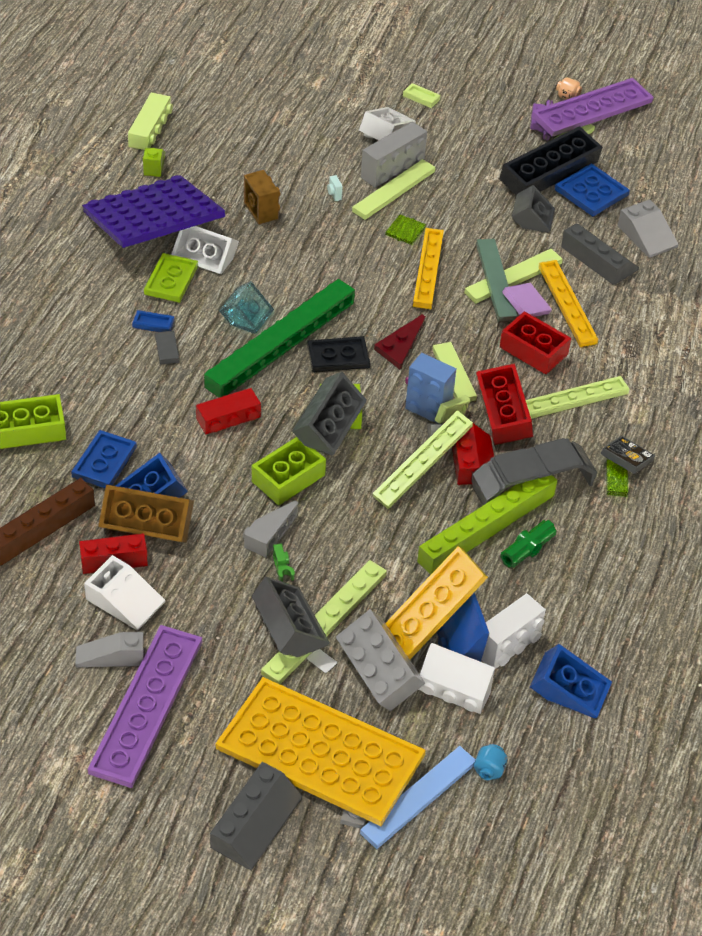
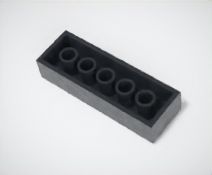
M579 126L503 164L499 180L515 195L532 185L541 192L591 163H597L603 147Z

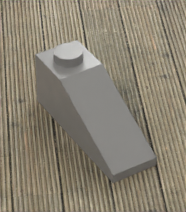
M293 501L256 519L250 527H246L243 533L244 548L267 558L273 550V545L279 542L297 518L299 502Z
M119 632L76 646L75 666H140L144 658L143 632Z

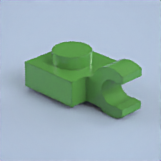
M282 543L273 545V561L278 580L283 582V575H289L291 581H293L295 571L292 567L287 566L289 564L288 552H284Z

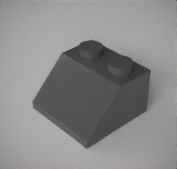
M532 185L516 195L512 218L523 229L548 233L551 231L555 208Z

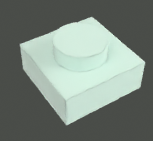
M337 175L330 176L329 184L327 185L328 193L332 195L335 201L342 200L343 186Z

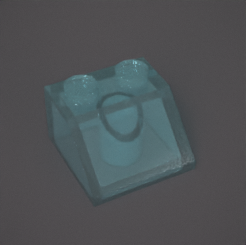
M251 281L237 287L219 309V312L230 325L254 334L259 331L274 311V308Z

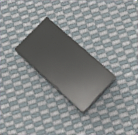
M174 331L156 332L155 340L160 365L179 363Z

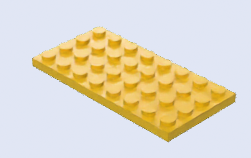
M262 677L215 743L217 750L255 768H258L263 761L283 772L294 786L379 826H382L423 760L426 751Z

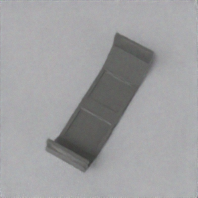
M561 438L538 444L535 447L519 449L490 458L489 462L483 464L472 474V487L482 505H485L509 486L576 468L580 469L589 486H593L597 471L581 445L574 441L571 443L568 438Z

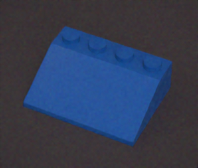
M474 592L436 633L438 636V646L481 662L489 630Z

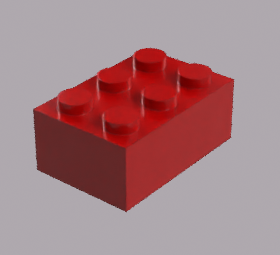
M524 311L502 330L499 347L547 375L568 355L571 337Z

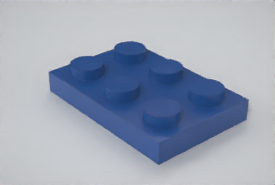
M99 430L71 471L72 478H82L85 482L102 488H106V485L112 486L137 448V443Z

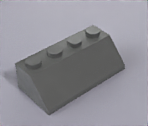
M576 223L564 230L561 247L611 284L615 285L639 270L636 264Z
M342 371L325 378L292 432L304 446L334 455L367 400Z
M265 576L252 594V598L279 652L284 655L300 657L328 646L330 642L301 589Z
M262 761L210 832V848L252 871L301 801V793L283 772Z

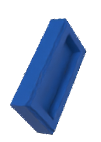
M137 310L132 327L155 332L171 331L175 318L170 315Z

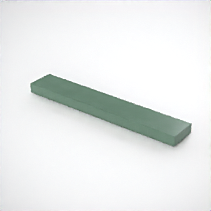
M477 239L476 246L498 322L514 321L517 318L516 310L502 293L504 288L509 286L495 239Z

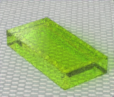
M607 460V495L627 497L628 470L611 460Z

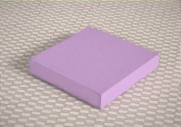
M531 283L505 287L502 291L519 315L525 311L537 317L547 315L552 310Z

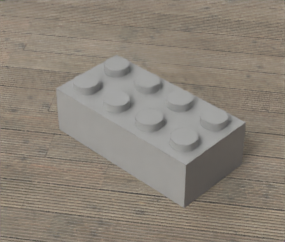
M412 121L363 149L361 178L376 188L409 169L420 160H424L427 131Z
M371 609L336 636V639L377 702L387 710L392 711L425 684L383 619Z

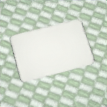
M321 649L313 651L307 657L310 662L325 673L337 664V661Z

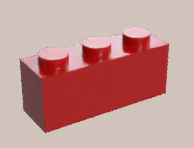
M252 388L196 405V419L205 435L261 417V403Z
M144 533L79 541L83 574L95 573L112 555L132 568L148 566Z

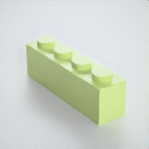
M150 93L128 132L129 147L145 150V148H150L151 145L155 144L157 134L161 133L162 125L166 124L167 116L172 113L173 104H171L170 96Z

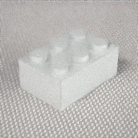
M526 593L488 620L486 625L489 630V636L482 661L496 669L507 664L515 654L519 655L531 642H537L542 635L541 630L544 624L546 609Z

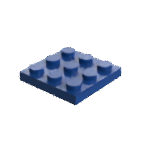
M592 163L555 184V191L592 217L627 197L630 192L627 187Z

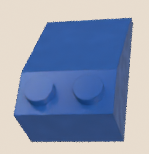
M158 453L116 485L117 487L178 498L188 492L172 464L161 453Z
M558 644L545 652L530 688L551 702L592 718H597L612 681Z

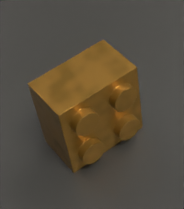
M264 170L244 175V204L257 223L263 224L278 219V211H280L279 197L281 194L279 188L274 185L272 178Z

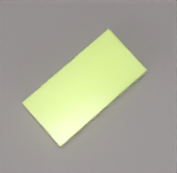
M413 83L403 91L404 97L430 108L440 100L439 94Z
M465 395L440 404L435 421L439 424L444 423L457 410L465 415L471 399Z

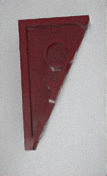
M423 314L380 340L374 344V350L399 370L402 369L403 362L408 357L410 349H412L417 339V334L423 327L426 316Z

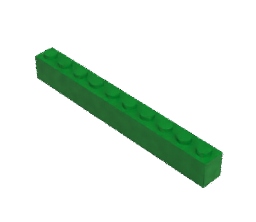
M340 279L330 283L322 291L317 292L312 298L303 302L298 308L290 311L281 320L276 321L267 330L262 331L257 337L249 340L243 347L235 350L226 359L221 360L219 364L208 369L204 373V388L218 398L230 394L353 305L355 289Z

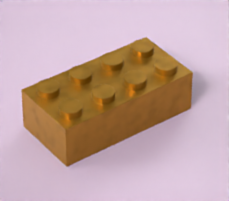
M106 485L98 527L135 534L144 533L146 536L187 542L194 500Z

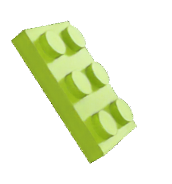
M162 253L144 288V295L180 303L198 268V261Z

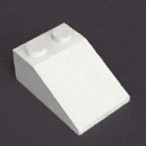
M389 107L366 111L359 131L363 132L364 136L371 139L375 138L379 141L410 122L416 123V121Z

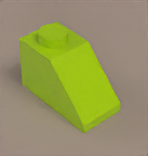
M145 148L143 156L144 176H162L166 155L163 149Z

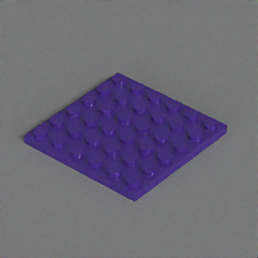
M180 175L172 176L171 179L165 181L158 180L151 185H141L138 189L124 190L121 194L107 195L104 199L90 200L87 204L82 205L83 212L122 248L225 217V210Z

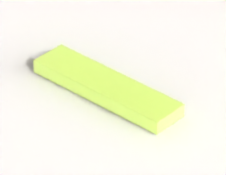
M447 342L433 345L432 350L437 360L457 368L453 393L455 399L466 395L471 401H475L477 399L476 392L452 343Z

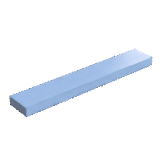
M461 746L457 747L399 797L382 826L369 822L360 829V834L378 849L473 768L476 759Z

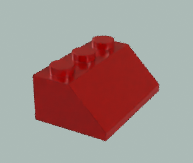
M474 423L452 446L457 485L472 484V474L483 464L489 462L490 458L494 457L491 436Z

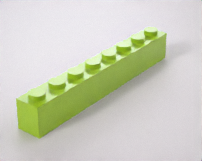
M550 475L516 484L420 545L417 562L431 575L458 546L467 553L554 497L557 479Z

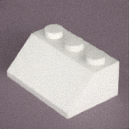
M193 226L179 231L171 255L197 260L199 267L222 274L233 260L239 241Z
M431 643L420 672V676L425 684L418 690L427 695L441 698L447 703H453L464 707L468 711L481 714L491 693L495 667Z

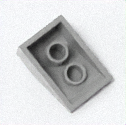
M650 199L621 209L618 227L648 258L678 247L679 244L661 210Z

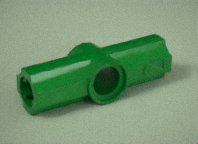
M543 520L529 532L527 530L522 531L517 536L515 542L501 552L500 558L503 564L508 568H514L528 556L531 558L536 556L542 546L556 535L557 530L554 524L549 520Z

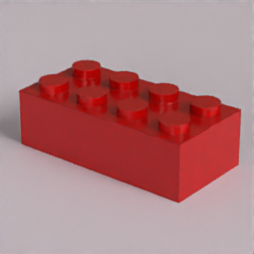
M515 363L477 371L478 389L494 445L533 437L532 420Z

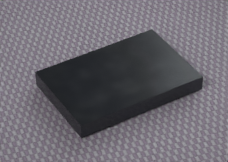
M364 336L307 340L312 372L370 368V359Z

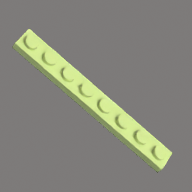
M369 560L315 614L326 636L386 577L387 570ZM278 652L261 669V675L281 684L311 653L295 657Z

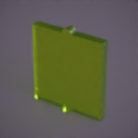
M399 214L387 229L385 235L412 245L425 229L426 224Z

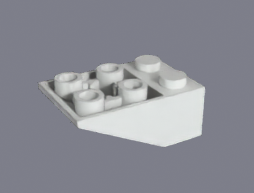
M113 555L84 583L86 600L137 631L165 603V599L130 565Z

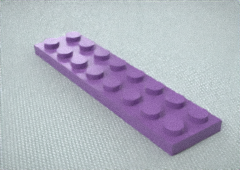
M630 78L534 110L531 117L553 137L579 126L582 127L652 103L654 97L635 79Z
M160 625L87 769L89 775L129 788L133 787L200 649L202 637Z

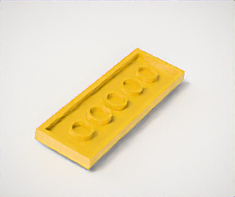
M459 546L385 623L409 659L429 641L488 578L463 548Z

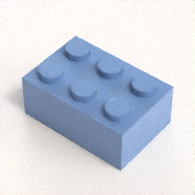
M421 353L409 367L405 409L437 423L435 417L440 404L453 400L457 368Z

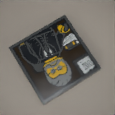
M623 436L605 446L601 451L604 457L633 474L647 466L655 458L654 454Z

